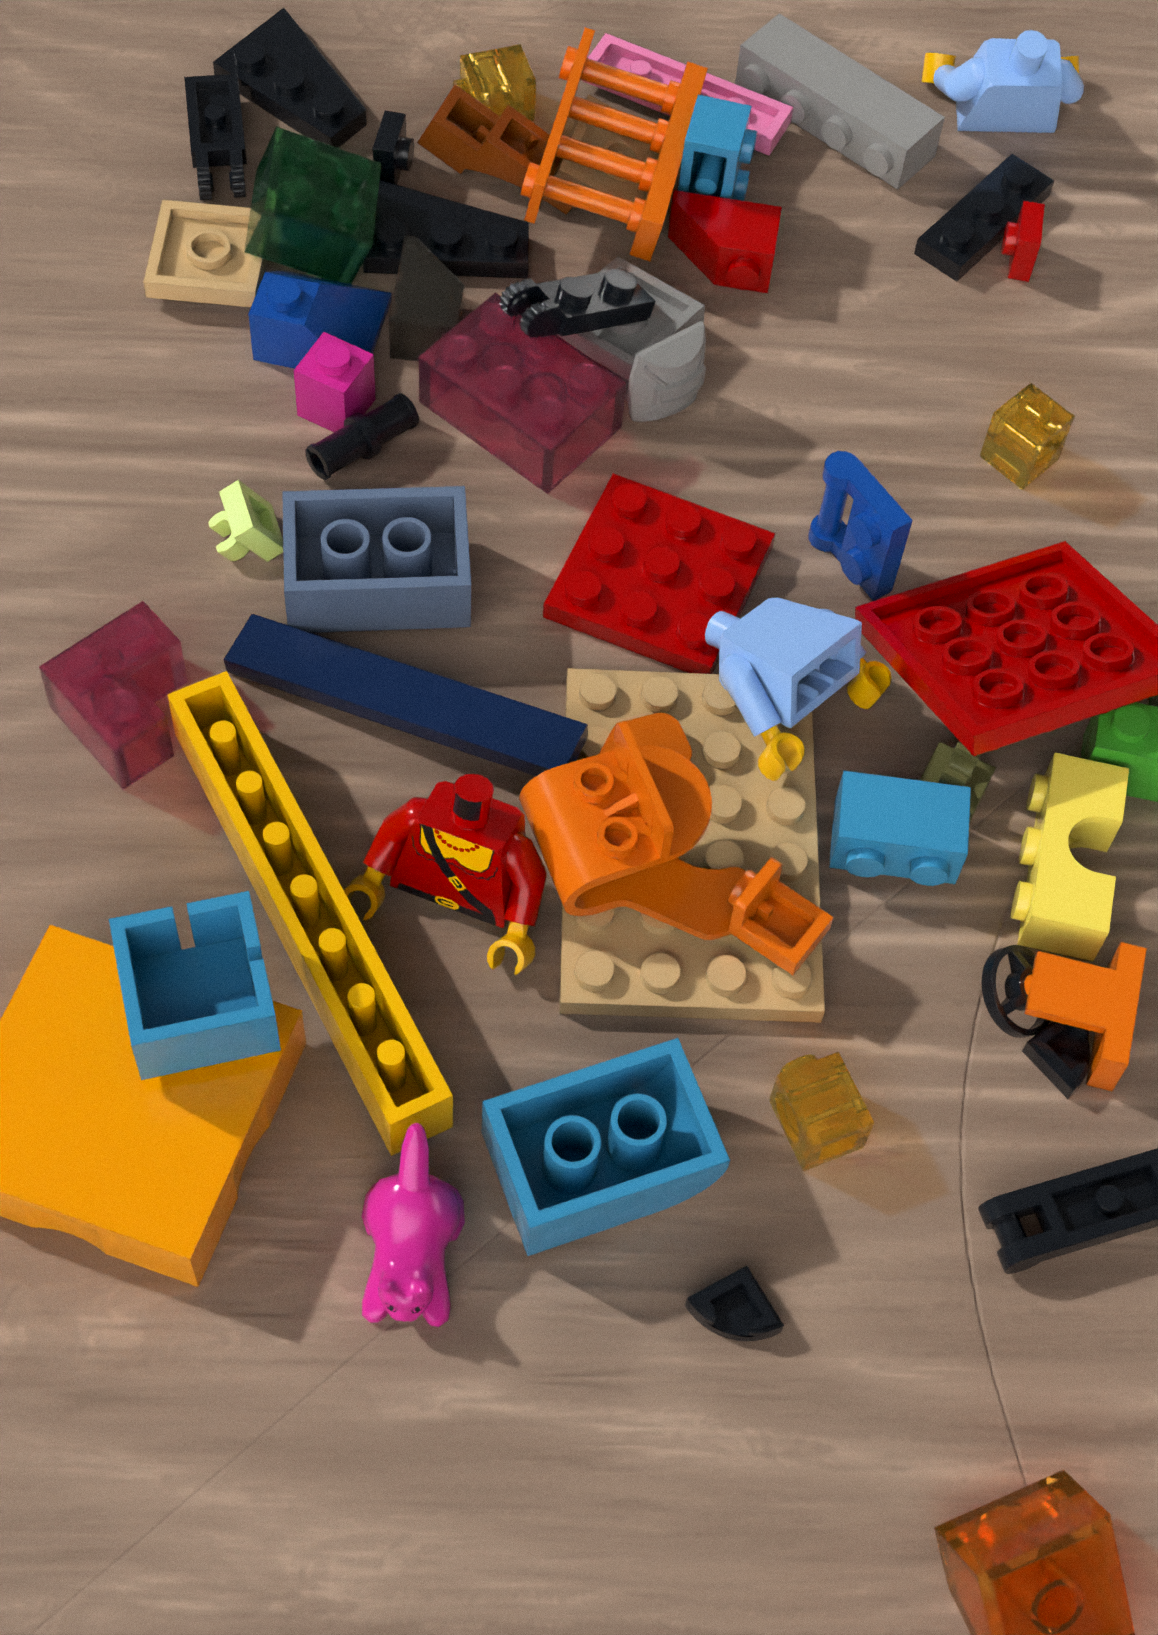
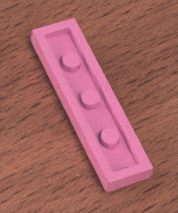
M605 33L588 57L589 59L669 85L670 80L680 83L686 64ZM706 73L700 95L752 106L748 129L757 131L754 150L770 156L791 123L793 107ZM582 80L585 83L658 112L661 111L662 106Z

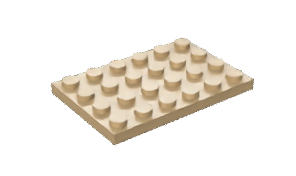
M567 668L565 717L588 725V738L577 760L599 754L611 730L618 722L654 713H666L679 721L692 749L691 762L704 775L712 796V812L704 835L691 850L678 857L679 859L693 866L705 869L740 867L745 871L752 870L757 874L766 862L773 857L783 864L779 881L821 908L812 712L792 728H788L780 723L777 724L781 733H791L797 736L803 742L805 750L802 761L794 771H791L785 762V772L778 780L772 781L767 779L758 767L759 756L765 749L766 744L760 734L755 737L753 736L732 697L721 685L719 674ZM561 905L559 1014L822 1022L825 1013L822 940L796 973L791 975L732 934L715 940H704L628 907H617L589 916H573L566 913L563 905Z

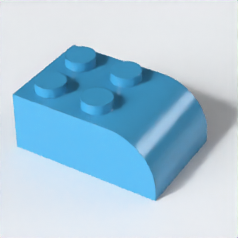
M679 1038L482 1102L481 1133L527 1256L675 1206L715 1183L726 1172L730 1163L729 1156Z

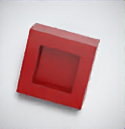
M1023 201L1017 223L1007 222L1001 254L1010 256L1008 279L1026 282L1030 280L1041 246L1045 204Z

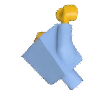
M1035 30L1024 31L1017 39H988L982 43L973 58L955 68L956 56L925 53L921 82L934 83L948 98L956 101L958 131L1054 133L1057 127L1060 102L1062 101L1065 104L1075 103L1081 98L1084 90V84L1079 75V56L1061 57L1059 42L1046 39L1042 33Z
M776 597L768 598L742 618L719 611L708 622L705 640L708 645L719 649V681L737 705L753 736L755 737L760 734L766 744L765 749L759 756L758 767L767 779L772 781L778 780L785 772V762L788 768L794 771L804 756L805 748L803 742L791 733H781L777 724L780 723L788 728H792L848 682L847 693L854 704L863 709L871 708L890 686L892 677L889 668L878 661H869L867 663L863 658L866 651L861 646V621L836 614L829 609H818Z

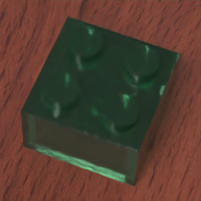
M276 126L256 170L244 252L324 279L352 284L373 243L381 163Z

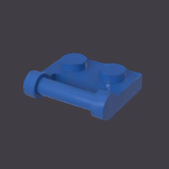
M846 451L833 452L827 457L822 475L826 486L819 515L812 520L810 525L809 541L813 547L820 551H831L840 562L846 577L853 584L860 585L868 596L875 601L893 590L913 520L855 455ZM849 494L853 499L848 524L846 525L842 518Z

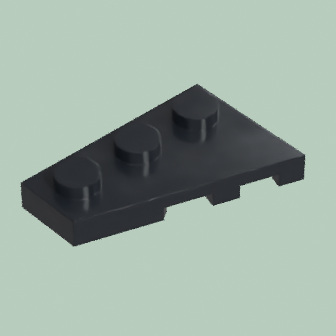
M285 8L281 9L213 61L214 75L238 74L240 95L331 154L367 125L365 107Z
M368 177L363 273L528 279L529 222Z

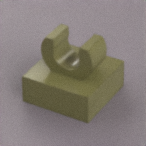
M939 742L920 781L971 787L970 823L996 767L979 760L980 755L973 756L960 742L957 743L955 748Z

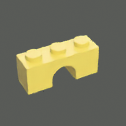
M1054 752L1045 775L1034 774L1027 799V810L1036 812L1034 828L1027 826L1019 853V864L1028 865L1026 882H1018L1011 908V919L1021 921L1017 945L1094 961L1110 931L1116 876L1094 872L1083 867L1075 860L1070 849L1082 847L1103 852L1108 851L1123 822L1129 768Z

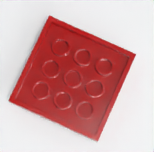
M1066 541L855 607V619L862 622L861 633L973 756L994 751L1000 747L1042 733L1051 732L1057 728L1158 695V624Z

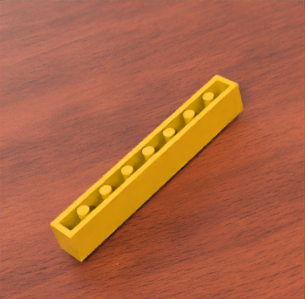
M222 672L167 694L175 736L390 1155L401 1152L406 1131L413 1123H419L424 1127L427 1139L452 1128L453 1095L228 672Z

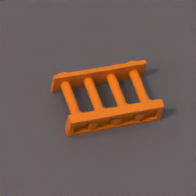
M585 27L578 49L568 46L558 78L566 80L567 84L541 164L538 165L530 162L524 178L520 195L530 198L524 221L535 224L543 197L626 223V230L635 232L629 255L650 262L663 227L681 164L684 142L698 94H701L708 68L687 61L681 82L670 80L669 85L589 59L588 54L595 30ZM584 80L662 106L660 112L670 115L669 120L659 118L658 122L655 123L577 97L576 93L580 81ZM568 118L650 144L649 150L659 153L658 158L655 160L647 157L646 162L565 136L563 134ZM559 157L638 183V190L647 192L646 199L635 197L634 202L550 175L555 159Z

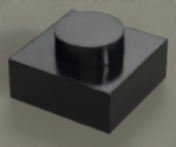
M387 110L384 112L372 148L374 179L397 185L401 171H410L414 156V139L406 137V114Z

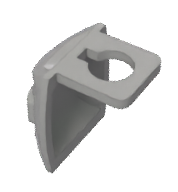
M702 321L636 353L629 380L610 370L609 381L628 402L632 421L646 422L662 419L684 410L696 400L698 390L704 383L706 373L704 365L706 334L705 325Z

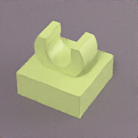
M239 480L219 491L225 511L215 514L208 522L209 527L222 537L230 535L227 540L216 546L219 554L230 561H237L251 550L268 562L283 553V538L271 503Z

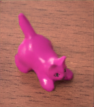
M413 1123L408 1127L402 1143L399 1173L379 1179L365 1195L361 1217L367 1235L372 1236L375 1243V1251L362 1299V1316L370 1323H378L389 1313L391 1318L396 1321L412 1322L422 1314L429 1325L440 1327L448 1321L451 1307L445 1270V1249L449 1242L457 1240L464 1226V1201L458 1189L429 1174V1145L425 1129L421 1124Z

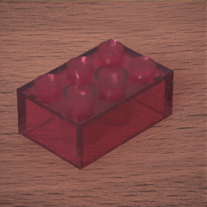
M495 292L418 357L419 402L546 494H549L622 428L626 382L558 335L542 338L538 336L537 339L535 337L531 339L520 329L521 326L519 324L521 321L519 319L522 316L510 317L500 308L499 297L501 296Z

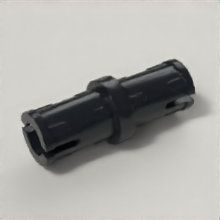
M398 393L391 400L365 415L361 413L353 414L344 420L343 428L319 442L307 446V449H305L306 459L313 472L319 478L327 480L332 474L361 457L363 459H371L381 452L383 444L406 430L416 427V424L419 423L418 412L406 395Z

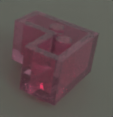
M141 601L39 666L50 708L122 790L174 756L167 716L155 703L188 682L180 640L144 601Z

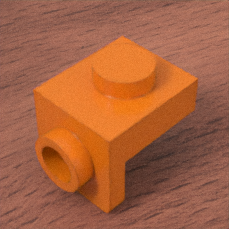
M771 857L757 874L752 870L746 871L733 888L728 898V903L733 905L728 932L791 975H794L830 930L834 917L780 882L783 864Z

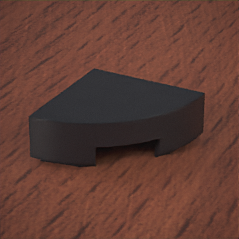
M1052 1022L1027 1041L1022 1050L1067 1099L1077 1091L1088 1073L1090 1063L1089 1030Z
M747 1265L691 1295L685 1303L687 1310L702 1326L719 1336L732 1340H763L781 1333L784 1324Z

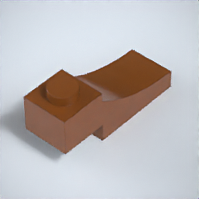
M455 84L417 143L460 174L465 169L473 170L522 188L529 163L541 164L550 134L509 104L500 116ZM556 157L550 175L554 176L560 161L559 157ZM546 197L542 199L565 215L573 207Z

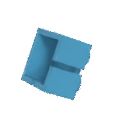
M249 891L186 903L195 947L183 950L172 906L109 919L130 1042L141 1080L281 1051L276 1015Z

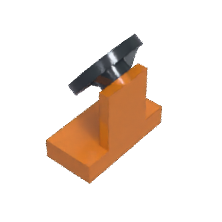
M1120 942L1107 968L1037 951L1035 954L1028 948L1020 945H1011L997 949L987 958L982 971V994L986 1008L996 1025L1006 1034L1016 1038L1036 1035L1048 1026L1050 1021L1095 1032L1086 1085L1112 1092L1129 1064L1147 948ZM1008 954L1011 973L1005 981L1006 998L1000 1004L996 989V973L999 963ZM1014 1010H1025L1024 1014L1037 1017L1033 1026L1025 1029L1016 1025L1007 1015Z

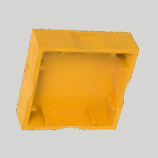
M49 925L0 1019V1216L29 1227L53 1229L72 1234L88 1241L107 1255L199 1287L238 1199L241 1177L247 1160L261 1136L270 1127L306 1046L302 1010L273 1001L281 1051L141 1080L131 1047L114 946Z

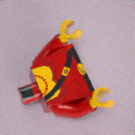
M465 774L460 776L455 781V784L447 781L438 782L428 799L414 797L391 812L383 820L363 860V863L368 866L364 875L354 878L344 889V892L349 901L354 891L359 890L369 896L371 907L364 916L363 920L365 921L370 919L384 902L385 889L381 882L385 875L391 876V887L497 927L504 928L506 922L510 921L507 934L489 947L487 962L493 970L501 965L505 956V946H508L516 952L518 957L514 975H517L531 964L535 957V945L527 935L529 926H536L547 879L546 867L532 840L526 837L525 815L518 807L493 799V784L482 775Z

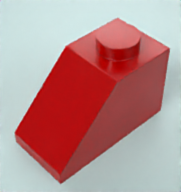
M674 190L668 238L713 285L768 293L782 207Z

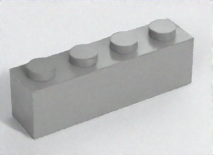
M780 13L740 45L736 85L792 106V123L806 130L832 149L837 150L897 190L935 157L945 119L944 116Z

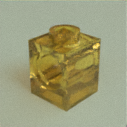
M521 44L460 55V79L453 80V86L456 84L499 116L509 104L529 120H535L536 79Z
M1030 383L993 413L980 457L1023 490L1059 460L1075 416L1034 384Z
M839 1052L818 1060L813 1054L801 1056L782 1067L776 1077L769 1102L803 1171L864 1148L875 1122Z

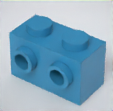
M698 94L684 142L678 191L744 201L750 171L742 170L741 165L742 163H751L757 137V131L748 129L752 106Z
M843 771L834 801L829 868L847 870L849 873L859 877H875L881 874L910 878L915 883L926 886H935L943 883L956 884L968 855L971 787Z

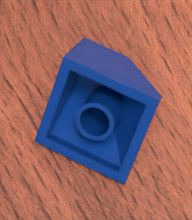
M286 270L265 272L248 314L253 360L295 369L323 332L373 354L392 301V293Z

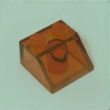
M1061 1470L934 1527L948 1589L971 1635H1135L1111 1515L1065 1470Z

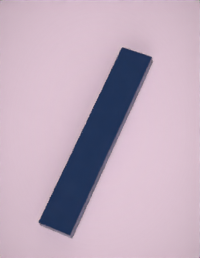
M255 614L250 615L223 659L228 673L533 776H537L551 768L576 761L588 738V725L586 723Z

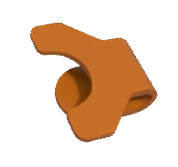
M654 713L616 723L599 754L563 764L540 773L522 788L519 800L566 913L573 916H589L617 907H628L698 938L715 940L731 935L728 929L733 905L728 903V898L736 883L746 871L740 867L705 869L688 864L678 858L691 850L704 835L712 812V796L704 775L691 762V746L679 721L675 717L666 713Z

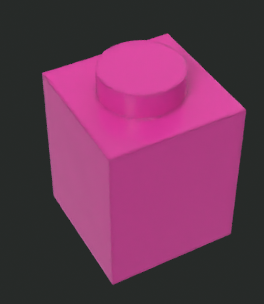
M326 332L321 334L293 370L297 416L332 432L343 428L344 420L353 414L361 413L364 415L376 400L374 354Z

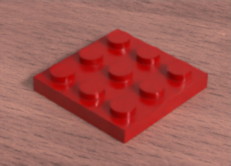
M613 473L543 604V618L687 673L712 674L719 661V649L708 645L705 640L708 622L719 611L740 617L773 548L775 533Z

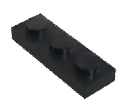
M1011 154L918 238L914 254L957 282L1003 240L1008 221L1017 223L1023 201L1044 202L1050 196L1055 180Z

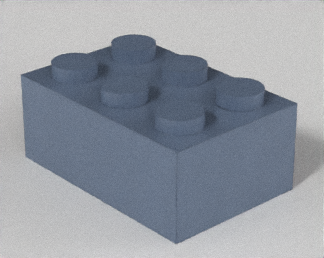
M465 486L282 491L284 596L288 626L310 633L471 627V571Z

